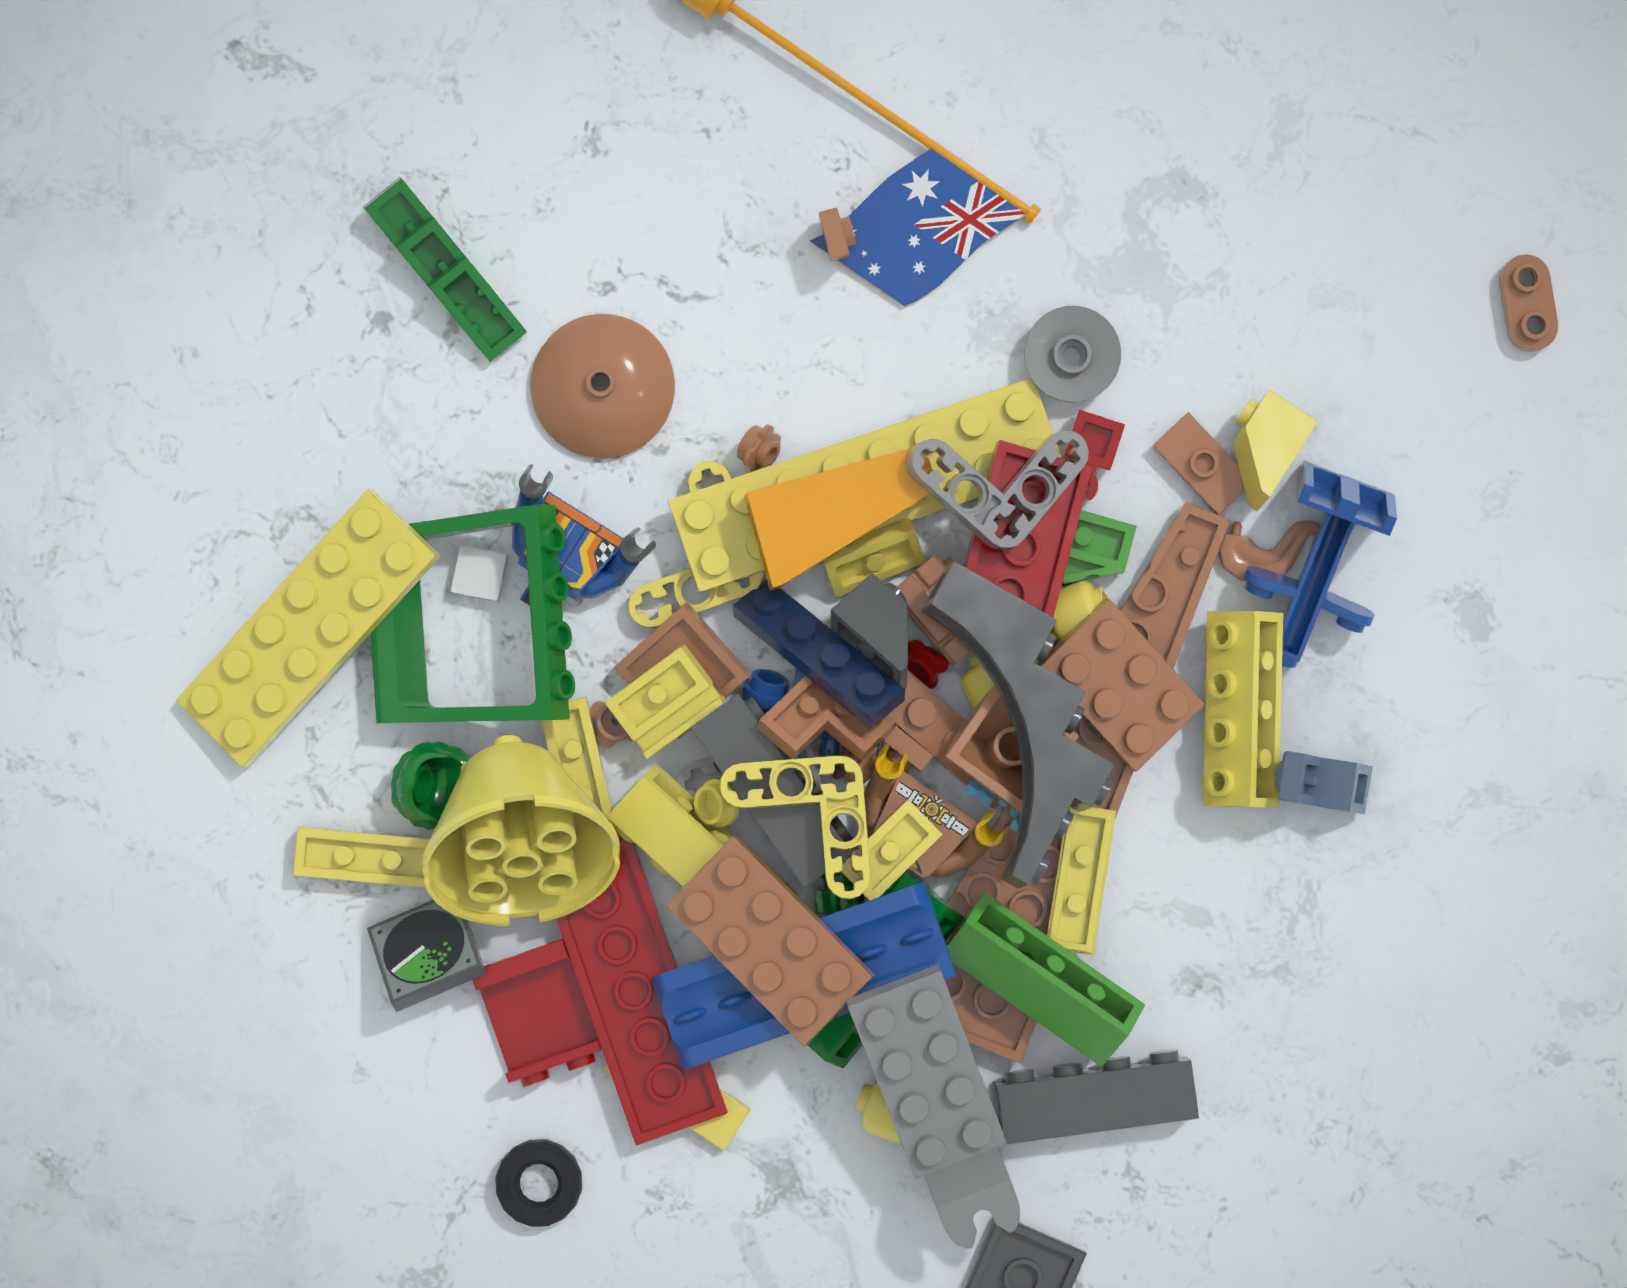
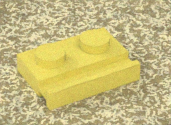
M683 644L610 697L605 704L633 741L636 740L644 751L643 755L648 759L724 704L726 698L723 694H719L713 686L711 678L687 646Z

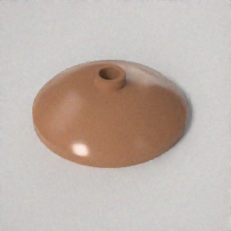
M593 314L568 322L547 339L535 359L531 373L530 389L535 413L544 429L556 442L579 455L602 459L615 458L632 453L646 445L659 433L672 409L675 395V378L667 352L648 329L622 316ZM599 374H604L610 378L609 387L602 392L596 391L592 387L593 378Z

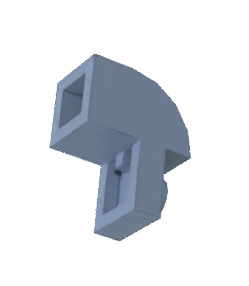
M1286 751L1276 773V787L1279 790L1278 799L1365 814L1373 767Z

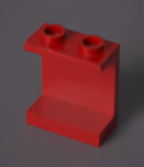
M563 938L484 966L487 974L472 980L475 990L480 989L508 1069L505 1075L508 1083L520 1079L522 1087H526L550 1078L547 1070L549 1068L566 1063L568 1071L596 1061L593 1053L600 1051L602 1048Z

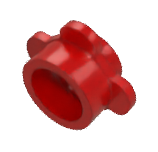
M919 640L908 641V671L929 689L935 688L939 682L938 675L946 672L949 667L948 660L931 647L924 646Z

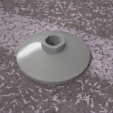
M1082 306L1059 307L1043 315L1030 330L1024 349L1025 366L1033 383L1047 396L1062 402L1075 403L1087 401L1101 394L1116 377L1121 361L1119 338L1110 322L1098 312ZM1073 347L1079 351L1081 357L1077 364L1070 365L1063 360L1062 353L1066 348Z

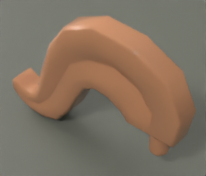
M1309 520L1298 521L1285 532L1273 549L1265 550L1256 546L1250 538L1240 536L1242 524L1236 521L1232 524L1231 534H1225L1218 552L1222 567L1243 582H1247L1244 579V574L1248 566L1260 567L1285 575L1296 562L1307 538L1311 535H1316L1319 524Z

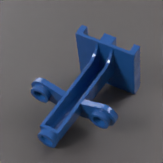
M1304 461L1297 478V502L1321 510L1324 514L1299 579L1296 580L1255 566H1248L1244 574V579L1247 581L1245 589L1253 595L1265 599H1271L1274 593L1292 597L1283 618L1282 666L1295 668L1297 663L1300 662L1321 608L1337 615L1336 623L1347 630L1362 633L1365 626H1371L1375 616L1371 610L1328 592V589L1354 526L1358 524L1390 536L1397 520L1395 494Z

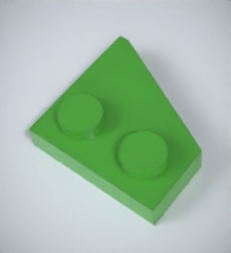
M1081 510L1062 585L1124 573L1137 526Z

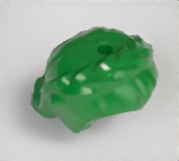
M424 742L416 745L411 751L404 753L399 762L394 766L391 778V802L403 817L410 820L414 827H424L427 830L435 829L460 776L461 766L472 756H468L459 747L449 746L443 742Z

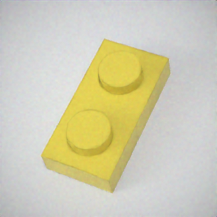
M910 517L868 533L824 560L823 565L837 598L850 593L872 573L880 580L920 566L926 561Z
M909 799L868 838L871 875L870 883L863 894L869 900L880 897L943 835ZM859 846L851 855L861 857V846ZM850 855L842 863L841 872L854 884L856 881L862 880L863 876L861 872L853 871Z

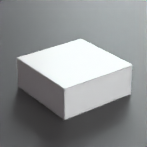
M460 545L450 592L499 602L509 555Z

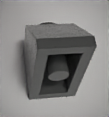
M872 573L831 609V629L906 689L908 671L907 601L903 593L894 584L889 582L885 584Z

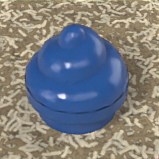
M756 669L752 671L751 677L744 681L742 688L743 699L746 701L753 697L764 714H766L789 692V680L778 672Z

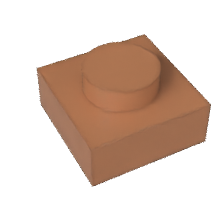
M837 207L818 212L830 262L849 258L848 246L856 244L850 217L840 218Z
M897 726L882 741L889 745L886 757L892 762H900L904 753H908L909 758L904 769L906 773H908L912 766L921 772L934 757Z

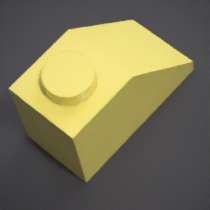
M1270 389L1259 403L1250 399L1235 421L1242 428L1232 442L1248 505L1255 511H1258L1272 495L1318 422Z

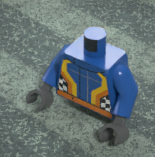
M533 464L528 465L519 479L521 491L515 508L536 504L555 505L556 523L563 528L565 533V546L558 553L560 572L565 575L569 585L568 596L576 601L581 597L595 599L622 586L640 561L655 550L656 542L653 540L643 549L635 541V535L641 530L639 527H636L622 538L548 491L543 498V495L553 481V474L549 471L543 483H537L530 475ZM522 525L512 526V549L519 557L517 564L527 570L524 527ZM528 585L520 600L530 606Z

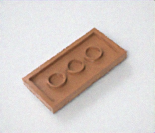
M733 836L666 905L804 1047L847 1005L846 999L856 996L876 976L738 836Z

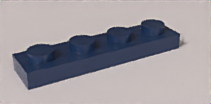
M767 579L757 589H753L733 604V617L868 728H872L905 701V689L784 590L778 588L770 591Z

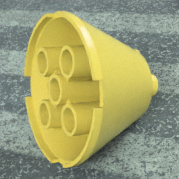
M505 735L497 738L493 746L476 753L461 766L460 776L423 854L422 872L424 884L431 898L439 906L462 919L486 925L510 926L509 918L538 915L539 923L570 914L600 896L612 883L619 870L620 844L612 824L567 773L553 754L540 746L523 743L518 736Z

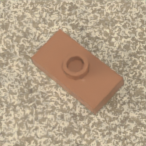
M1189 412L1152 445L1215 514L1220 515L1245 492L1238 464Z

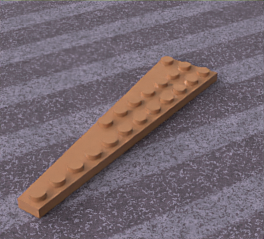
M1186 502L1181 507L1120 610L1172 668L1175 666L1231 521ZM1082 717L1074 729V732L1079 735L1076 743L1114 764L1108 778L1113 780V785L1107 797L1100 806L1093 804L1092 807L1114 810L1117 816L1134 771L1130 770ZM1008 805L1003 808L992 826V830L1000 832L1007 825H1011L1015 819L1009 813L1012 807ZM1010 828L1008 834L998 845L990 847L972 866L968 867L948 903L965 917L985 892L1046 935L1061 839L1054 837L1046 852V855L1050 856L1051 860L1042 878L1037 883L1031 880L1029 885L1017 889L1001 880L1017 836V832L1012 831ZM956 927V928L954 929V931L950 934V936L946 939V941H945L946 944L948 943V941H949L950 938L952 937V935H953V933L955 932V930L957 929V927ZM953 964L957 976L948 978L945 982L968 1042L1021 1063L1037 1022Z

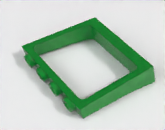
M536 504L408 523L424 540L517 525L524 527L536 698L534 703L526 706L434 707L429 703L421 586L419 580L371 633L376 723L570 719L568 699L574 695L575 680L571 672L566 670L565 650L571 645L572 632L569 625L563 621L562 601L568 596L569 585L567 578L560 572L558 552H561L565 546V533L563 528L556 523L555 505Z

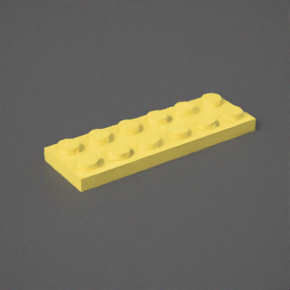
M367 489L176 701L241 767H249L441 556L374 489Z

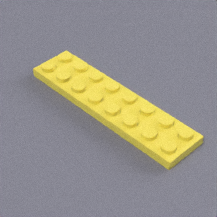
M1029 378L668 500V505L698 593H702L764 572L744 498L747 492L910 449L917 443L929 439L941 440L948 444L987 479L996 442L1003 440L1037 450L1053 432L1038 388ZM936 451L929 454L922 452L920 455L921 457L928 456L932 470L938 471L946 478L938 484L942 490L947 481L959 473L955 467L949 473H945L938 467L936 461L939 455ZM961 481L955 488V498L958 504L961 505L979 499V491L975 484L970 481ZM929 494L924 500L875 530L910 517L911 521L947 509Z

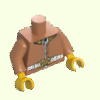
M883 745L876 759V768L864 790L867 832L872 835L909 799L943 834L908 869L925 880L930 875L943 879L972 866L990 847L998 845L1010 831L1009 825L1000 832L990 828L988 821L994 816V811L987 812L980 821H977L904 772L909 758L908 753H904L900 762H891L886 757L889 745ZM907 870L898 879H901Z

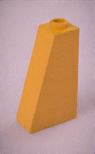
M910 449L768 486L745 494V502L770 591L781 588L924 500L929 495L908 473L906 460ZM928 456L922 457L925 463L921 469L925 473L932 471Z

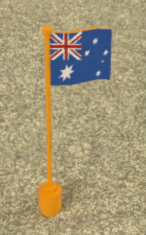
M679 0L708 21L715 14L723 18L730 11L929 149L889 176L849 215L856 244L848 246L849 258L838 260L903 306L919 300L940 286L984 242L1023 216V220L1031 225L1040 212V207L1034 203L1030 207L739 7L734 3L736 0ZM824 235L810 240L814 245L828 253Z

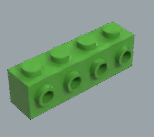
M985 892L958 925L947 943L953 964L1101 1067L1129 1036L1145 1007V1004Z

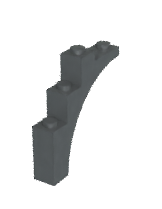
M954 561L943 569L921 611L953 633L979 660L1000 692L1014 726L1022 764V810L1015 845L1001 880L1018 889L1029 885L1031 880L1037 883L1044 875L1051 860V857L1046 855V852L1053 838L1061 839L1073 819L1074 814L1068 811L1071 807L1078 812H1082L1092 808L1093 804L1100 806L1113 785V780L1108 778L1114 764L1063 735L1064 732L1071 734L1080 722L1085 709L1079 706L1085 691L1034 663L1036 660L1043 662L1056 640V637L1050 634L1057 620Z

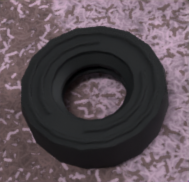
M547 1139L528 1140L513 1147L501 1160L495 1176L496 1195L503 1210L515 1221L530 1227L550 1226L565 1219L576 1207L582 1192V1172L575 1156L563 1145ZM534 1164H543L555 1172L558 1187L556 1193L550 1199L536 1202L523 1194L520 1187V1178L527 1167Z

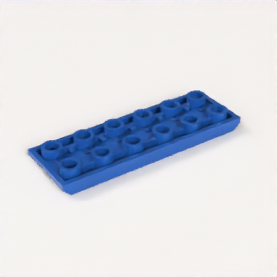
M925 882L820 918L876 975L857 995L939 964L944 980L957 976ZM714 955L651 977L682 1070L790 1034ZM846 1005L836 1017L850 1013L848 1006Z

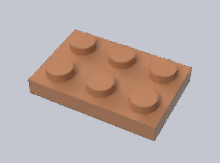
M1104 598L1088 616L1081 620L1048 653L1043 662L1037 663L1039 666L1085 691L1079 706L1085 709L1082 717L1130 770L1135 772L1205 705L1116 605L1107 598Z

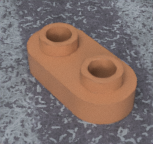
M1529 254L1516 256L1503 266L1499 275V287L1507 334L1512 344L1518 349L1526 352H1536L1550 345L1558 332V319L1550 272L1547 265L1536 256ZM1521 270H1527L1533 274L1534 283L1532 286L1526 287L1519 282L1518 276ZM1534 317L1541 322L1542 330L1540 334H1532L1528 331L1526 323L1529 318Z

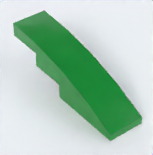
M401 177L397 178L363 206L489 362L527 333L526 329Z

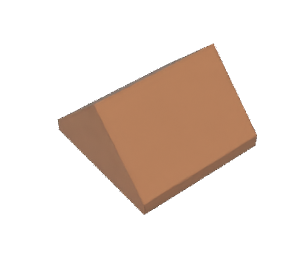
M993 685L961 723L944 758L1021 814L1022 764L1016 733L1001 694L996 686ZM1074 731L1071 734L1067 732L1063 734L1075 742L1079 738V735Z

